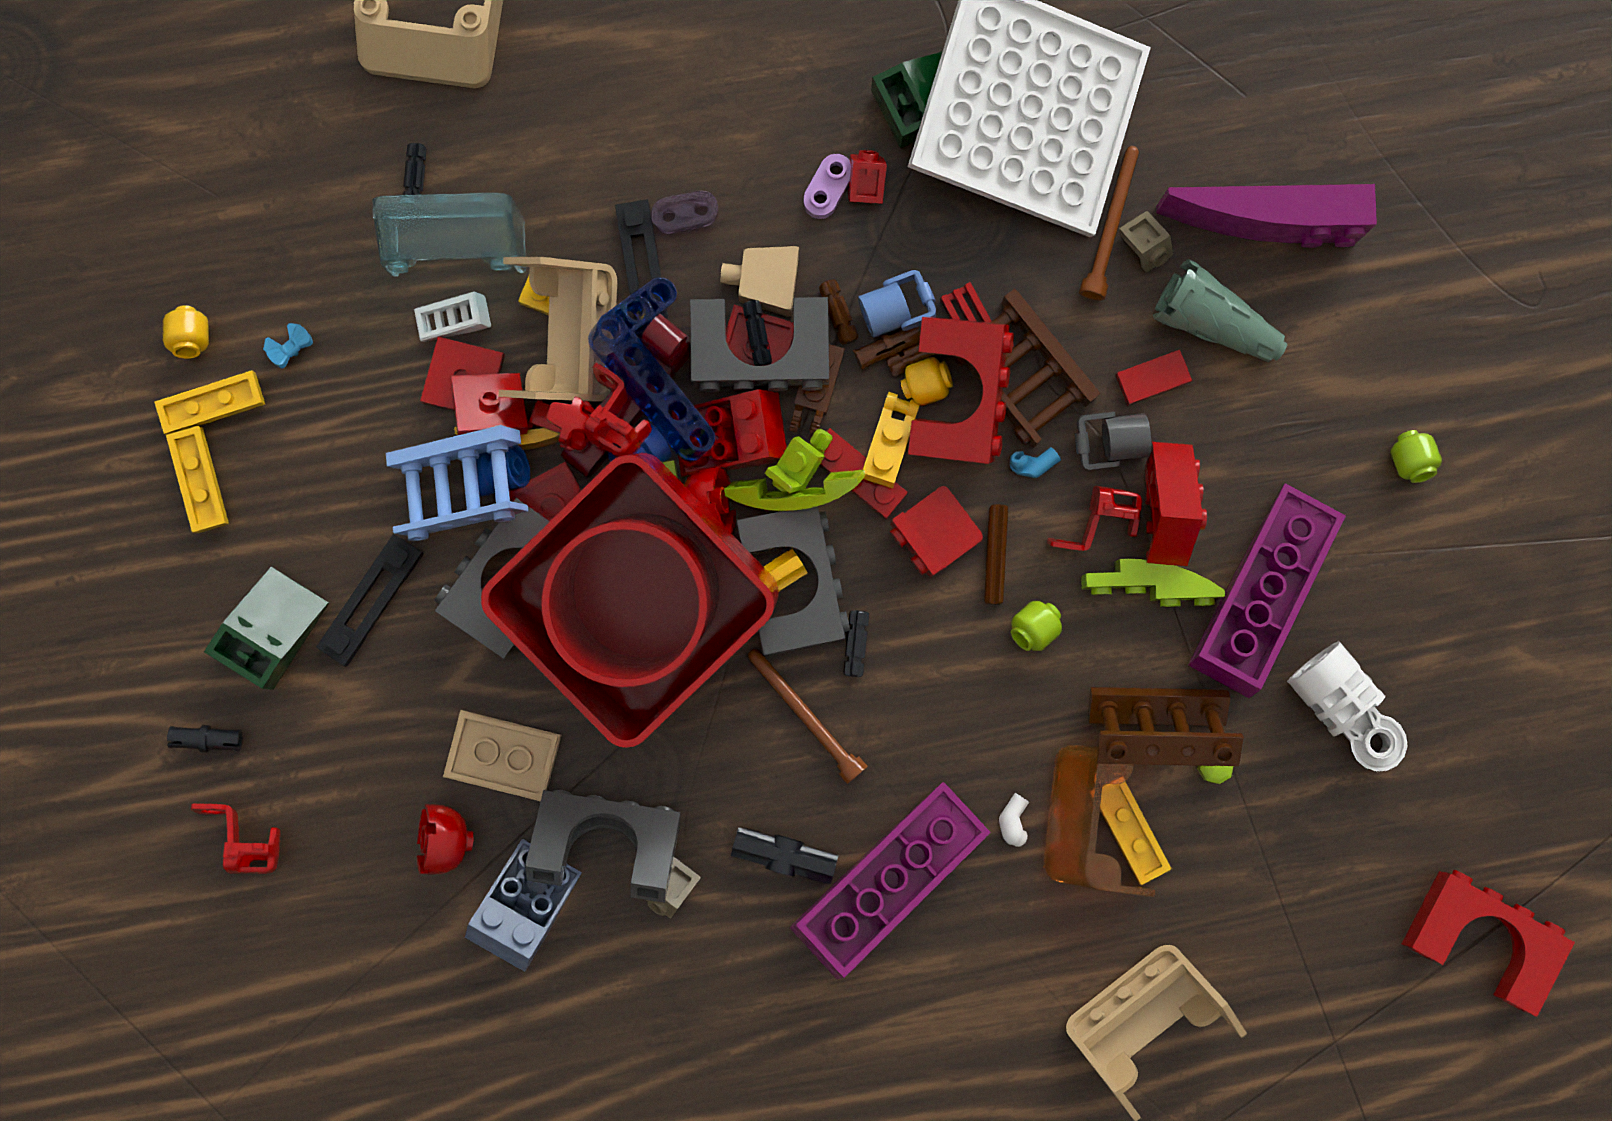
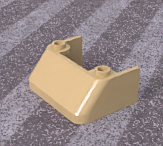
M354 0L358 60L362 67L373 75L467 88L483 87L489 82L492 74L503 0H485L484 6L470 4L461 7L455 15L453 28L388 20L389 6L386 0Z
M503 257V264L530 267L529 281L531 288L538 295L549 296L547 364H536L528 370L525 391L499 390L498 397L573 400L577 396L582 401H603L611 390L597 381L592 366L598 363L614 373L617 276L614 269L608 264L547 257Z
M1172 945L1160 946L1076 1011L1069 1018L1066 1025L1069 1037L1134 1121H1138L1141 1117L1123 1094L1135 1084L1138 1077L1137 1067L1130 1058L1181 1017L1185 1016L1191 1024L1203 1027L1210 1025L1222 1016L1241 1038L1247 1034L1229 1004L1180 950Z

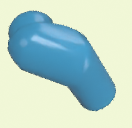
M1052 447L1037 458L1024 455L1023 451H1016L1010 456V468L1017 475L1038 478L1061 461V458Z

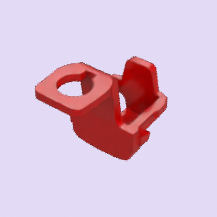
M595 363L592 368L597 381L611 390L613 394L604 407L599 405L586 421L585 432L587 438L597 448L605 449L617 457L635 454L652 431L650 422L644 419L633 428L629 423L617 417L628 399L624 382L609 369Z
M577 396L574 397L572 404L552 402L549 405L544 402V399H537L528 422V430L536 429V426L559 433L558 442L561 448L569 452H582L589 444L585 432V423L595 409L591 407L590 402L582 401Z
M1094 486L1089 508L1091 514L1082 542L1048 538L1047 544L1059 548L1088 550L1091 547L1100 515L1129 519L1128 535L1136 537L1142 509V498L1135 492ZM1113 494L1132 496V505L1115 503Z
M191 804V810L197 814L226 815L228 842H224L223 868L227 873L267 874L275 871L280 849L281 831L279 828L271 827L268 844L239 843V824L236 810L223 804ZM254 860H267V867L249 866Z

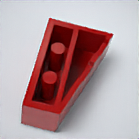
M1152 442L1151 455L1147 458L1145 464L1146 504H1150L1152 522L1147 521L1146 533L1153 534L1149 551L1146 553V563L1188 566L1200 529L1204 530L1206 527L1207 510L1201 507L1203 484L1198 483L1200 461L1195 459L1193 445Z

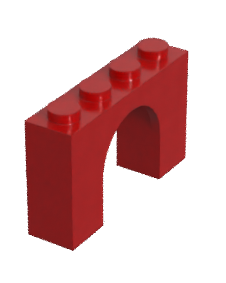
M922 317L919 352L954 355L969 361L977 369L981 377L983 395L975 413L962 422L921 418L911 420L909 455L985 464L994 462L995 456H1000L1002 436H997L999 422H1004L1006 414V402L1001 401L1002 388L1008 387L1010 368L1005 367L1006 353L1011 354L1014 341V334L1009 332V325Z
M1453 870L1452 874L1439 871L1401 944L1433 962L1444 965L1461 930L1469 922L1483 916L1495 917L1508 930L1513 948L1510 963L1493 995L1517 1009L1537 1017L1575 942L1565 937L1566 930L1549 921H1545L1543 925L1534 920L1535 913L1518 904H1515L1512 908L1503 903L1504 896L1488 887H1484L1481 891L1472 886L1473 879L1457 870Z

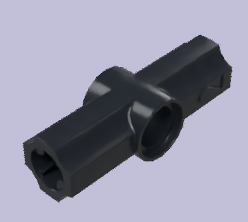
M743 827L738 828L731 852L733 857L765 865V868L793 877L796 874L824 884H831L839 856L805 846L804 842L777 834L770 836Z

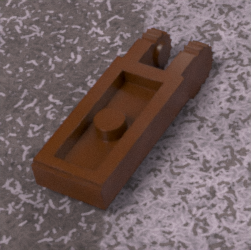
M829 344V385H822V389L816 391L802 390V385H799L794 402L796 407L789 431L797 432L800 428L803 409L816 412L809 429L810 437L813 436L817 429H820L823 416L827 414L845 348Z

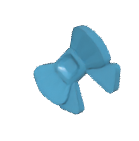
M289 323L287 325L289 340L283 345L269 337L265 339L263 350L277 367L285 368L290 357L297 356L301 348L313 344L311 335L300 324Z

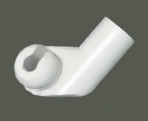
M1014 793L1000 814L999 824L1003 839L1010 845L1020 847L1027 841V832L1023 831L1019 817L1029 802L1017 793Z

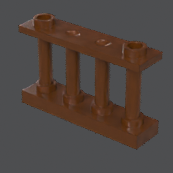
M1014 288L1004 296L1001 305L1004 307L1002 314L990 323L1015 325L1017 323L1025 333L1023 340L1012 348L1011 354L1006 353L1005 367H1011L1031 350H1039L1046 359L1044 361L1045 366L1008 395L1002 390L1001 401L1006 402L1005 415L1015 426L1012 429L1013 433L1023 445L1028 443L1034 448L1042 440L1037 434L1038 430L1074 402L1077 404L1081 402L1086 407L1101 393ZM951 355L959 366L965 364L983 387L977 369L966 359ZM1052 376L1056 378L1060 376L1067 385L1065 388L1066 392L1031 420L1027 421L1016 408V405Z
M1091 687L1088 707L1089 723H1102L1105 726V731L1100 730L1097 763L1239 767L1244 739L1243 734L1225 733L1223 727L1227 724L1231 699L1229 691L1213 689ZM1119 724H1139L1140 731H1120ZM1154 725H1174L1175 732H1155ZM1188 725L1208 726L1210 733L1190 732Z

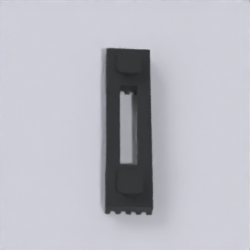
M648 199L615 205L638 338L642 337L647 326L659 314L669 320ZM640 236H643L645 239L654 292L653 299L641 300L631 241L632 237L640 238Z
M393 534L316 648L343 666H348L366 640V636L402 583L409 577L424 553ZM383 569H386L393 574V577L357 630L354 631V629L346 625Z

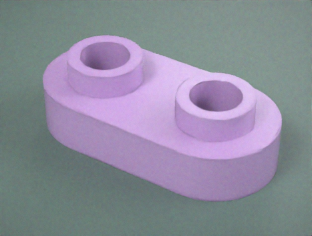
M831 154L821 162L804 194V208L810 216L824 219L835 211L850 182L851 164L847 157L841 154ZM833 166H840L843 171L835 175L831 173L830 169ZM822 194L827 200L819 204L814 200L816 195Z

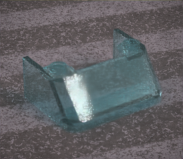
M503 193L379 196L372 199V214L380 264L392 277L398 276V273L408 272V267L415 266V261L482 259L485 263L491 264V269L509 270L511 265L503 264V257H525V220L510 195ZM514 265L518 273H525V266Z

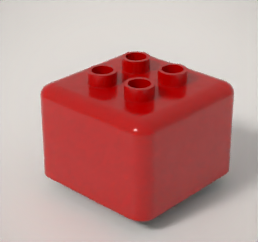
M637 453L615 458L488 581L481 594V605L486 616L607 740L616 746L627 748L642 743L766 624L777 603L779 589L774 577L657 457L648 453Z

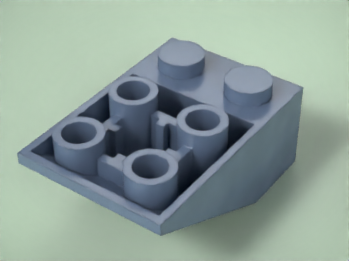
M522 839L470 920L465 938L525 972L545 940L582 872L566 864L561 886L527 881L525 865L531 843Z

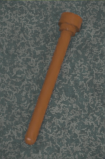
M1129 146L1125 151L1092 272L1082 279L1079 294L1088 299L1102 301L1105 300L1109 285L1106 283L1105 272L1139 154L1135 146Z
M752 649L749 651L748 659L837 761L838 765L836 767L841 771L839 773L840 777L846 784L850 783L868 767L860 756L856 758L852 753L849 755L759 650Z

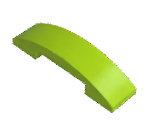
M865 471L831 472L823 481L824 487L805 488L793 493H785L780 490L768 491L766 478L733 481L724 489L726 497L754 508L774 511L802 510L829 503L845 495L865 477Z

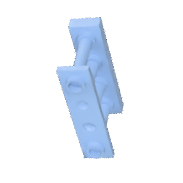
M499 425L386 453L387 467L401 469L402 474H405L410 523L394 526L393 533L406 535L409 541H420L428 539L429 533L493 519L495 522L515 520V514L528 512L527 504L510 501L505 452H508V447L521 444L520 430ZM487 452L491 454L496 504L481 507L476 459L479 458V454ZM458 459L462 461L467 510L452 513L447 466L451 465V460ZM430 466L434 469L438 517L424 520L419 473L422 472V467Z

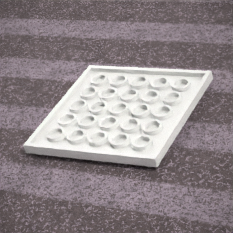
M958 0L908 167L1082 235L1092 237L1096 234L1151 47L1038 0Z

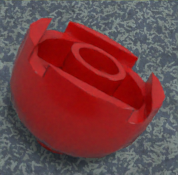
M714 467L693 473L685 481V487L732 533L736 523V509L729 511V498L725 496L724 489L731 484L726 471L723 468Z
M425 804V809L421 811L417 835V844H420L421 853H424V855H417L418 871L420 874L426 875L445 874L454 870L462 863L465 851H472L473 831L467 830L466 821L457 810L444 805Z

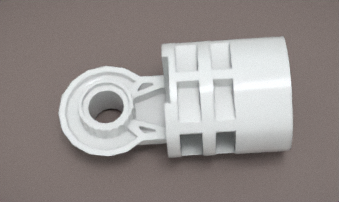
M1339 641L1310 659L1287 681L1307 706L1314 710L1315 715L1320 721L1324 722L1328 727V731L1333 736L1341 733L1346 736L1351 742L1352 753L1356 760L1365 768L1373 771H1388L1397 766L1405 757L1408 745L1402 726L1393 718L1381 715L1374 707L1384 700L1385 695L1381 690L1377 689L1372 683V679L1361 670L1360 665ZM1374 734H1378L1383 742L1379 752H1375L1370 746V740Z

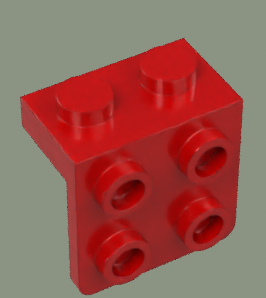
M945 486L936 489L907 512L900 513L890 523L893 528L890 531L892 537L901 548L906 545L913 555L910 560L921 575L927 573L930 579L977 545L983 538L981 531L951 491Z

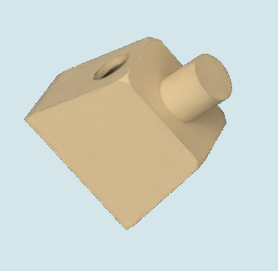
M799 247L744 249L742 265L722 264L720 284L739 286L738 297L739 302L742 304L747 301L759 300L763 310L791 317Z

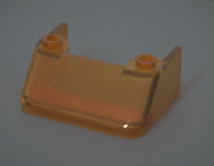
M1083 745L1064 746L1059 750L1055 759L1044 856L1046 874L1054 881L1103 891L1154 897L1155 890L1150 887L1121 883L1119 863L1111 856L1095 853L1103 783L1114 785L1124 783L1132 774L1133 764H1098V747Z

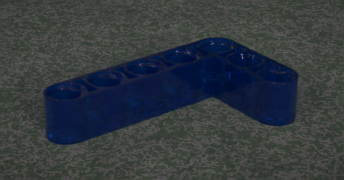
M657 277L602 315L589 332L588 342L606 367L624 382L627 393L676 453L686 461H696L714 445L715 433L637 337L639 332L644 330L659 314L663 315L676 300L677 290L675 285L669 279ZM652 294H656L659 297H661L663 302H659L656 299H654ZM627 311L633 312L638 320L630 318ZM601 329L608 330L612 334L613 339L607 338ZM624 356L630 357L634 361L635 366L629 365L624 360ZM646 383L652 384L656 388L657 393L648 390ZM668 410L674 411L678 415L679 420L670 417ZM690 436L695 437L701 447L693 445Z

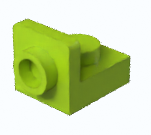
M794 437L777 465L768 467L765 474L773 480L772 484L782 492L793 493L804 490L825 456L801 437Z

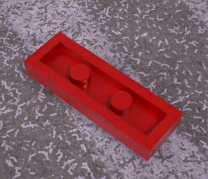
M829 428L827 432L832 435V441L828 448L823 450L825 457L820 466L829 473L863 470L866 457ZM864 479L851 490L884 519L889 517L908 494L896 482L892 489Z

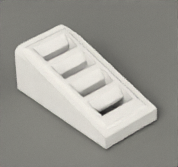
M475 291L414 309L421 342L437 340L438 337L446 338L491 327L486 298ZM458 308H460L461 316H462V321H463V322H460V323H459V320H458V315H457V310H456V309H458ZM444 311L447 313L449 326L446 327L443 316ZM430 314H434L436 330L431 328Z

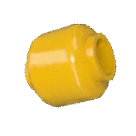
M179 306L167 313L163 318V343L165 348L179 358L191 359L199 356L209 345V323L207 317L191 306Z
M935 357L908 365L905 369V379L900 381L906 399L913 398L914 402L919 406H925L946 398L949 394V388L953 387L952 377L945 361L940 363Z

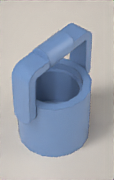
M911 270L883 282L884 287L858 296L861 313L873 338L900 327L903 331H907L921 326L922 317H936V308L934 306L936 300L928 282L923 281L920 272L917 270ZM912 280L917 285L916 290L923 306H926L928 313L911 319L906 300L899 285Z

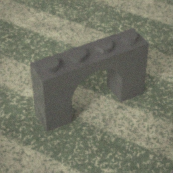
M828 297L793 298L794 338L792 345L784 357L766 366L746 364L735 357L729 349L726 334L725 299H690L691 382L693 387H699L700 392H718L720 387H733V390L737 392H749L754 390V386H768L769 391H786L788 386L802 385V390L816 391L821 390L822 385H829Z
M515 498V500L513 501V502H517V503H522V504H524L523 502H521V501H520L519 499H517V498ZM528 506V512L515 514V520L498 522L492 531L485 528L475 542V545L479 547L472 559L465 556L454 571V573L459 575L458 579L452 587L445 584L435 597L434 601L439 604L435 612L504 659L514 644L483 611L481 605L482 571L489 559L495 554L509 548H523L550 521Z
M817 506L737 520L741 544L752 555L776 550H791L793 548L794 551L802 554L812 563L818 577L817 592L807 607L794 614L770 618L759 629L764 656L845 640L844 632H849L850 627L846 611H839L837 599L843 598L840 579H833L830 566L836 565L833 545L826 546L823 532L829 531L826 511L819 512Z
M543 790L525 865L527 881L561 886L568 854L573 843L582 834L590 830L609 828L626 835L632 841L637 851L631 878V897L665 903L680 828V812L666 806L652 808L640 806L638 803L628 800L614 802L597 795L583 797L572 795L565 790H554L553 792Z

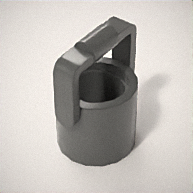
M1115 411L1078 417V433L1074 434L1076 453L1080 454L1083 468L1092 470L1120 466V460L1145 458L1151 455V432L1145 413L1115 416ZM1103 418L1102 442L1108 462L1089 464L1088 453L1090 452L1085 420Z

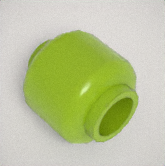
M1410 430L1399 435L1397 438L1398 442L1392 446L1390 452L1398 475L1403 479H1410L1412 483L1423 482L1434 477L1442 463V458L1434 438L1427 433H1418L1417 430Z
M1031 601L1013 617L1011 621V636L1026 651H1042L1061 634L1062 624L1059 620L1061 614L1051 603L1045 604L1040 601Z

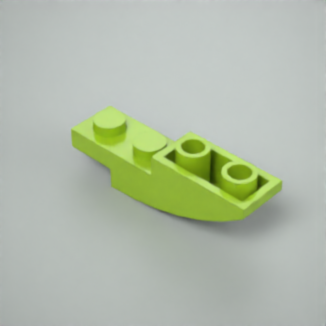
M1118 559L1114 562L1115 572L1086 573L1081 576L1082 590L1091 589V595H1111L1112 589L1125 588V594H1146V588H1149L1150 601H1160V607L1181 606V600H1194V606L1215 605V599L1225 597V590L1192 571L1174 565L1146 563V560Z

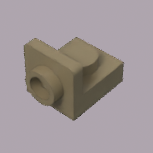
M1148 211L1119 228L1121 237L1140 257L1141 268L1145 272L1163 265L1173 255L1171 236Z
M674 857L666 901L663 903L646 900L649 908L658 915H666L672 918L701 877Z

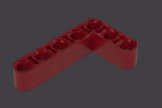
M661 314L651 321L642 334L641 339L646 350L621 379L624 382L628 399L617 417L623 419L632 427L691 355V344L688 335ZM612 391L600 404L602 407L606 405V403L612 396ZM590 442L582 452H569L564 449L561 453V457L587 478L608 457L607 450L599 449Z

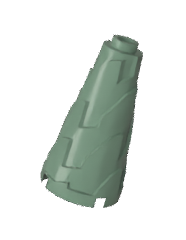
M1187 259L1179 266L1186 273L1182 277L1176 273L1173 274L1156 304L1155 310L1159 311V313L1153 314V319L1170 327L1184 330L1201 339L1219 343L1243 354H1250L1266 362H1270L1272 359L1277 361L1283 355L1287 343L1284 342L1285 336L1268 324L1262 316L1250 308L1240 297L1218 282L1217 279L1196 262Z

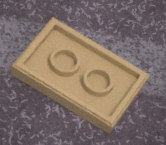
M460 710L443 777L541 801L543 790H548L562 735Z

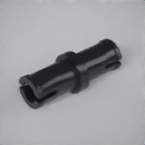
M202 725L201 728L170 726L167 741L171 742H168L167 746L168 748L199 749V752L208 753L210 749L240 752L243 737L239 736H242V730L211 729L210 725Z

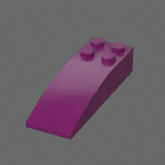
M1375 184L1169 187L1156 205V213L1190 226L1256 241L1301 243V247L1304 248L1319 247L1322 243H1335L1336 247L1354 246L1356 242L1377 225Z
M1285 483L1225 591V597L1221 598L1188 666L1247 698L1259 692L1272 669L1346 515Z
M942 782L861 857L789 928L836 979L845 978L991 832L957 795Z

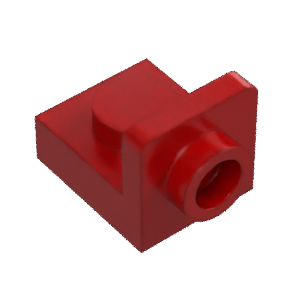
M859 150V154H850L849 201L883 204L886 161L882 156H879L878 152L872 150Z

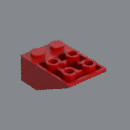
M757 389L672 411L681 477H688L695 472L714 467L723 468L725 471L778 462L787 448L779 394L777 392Z

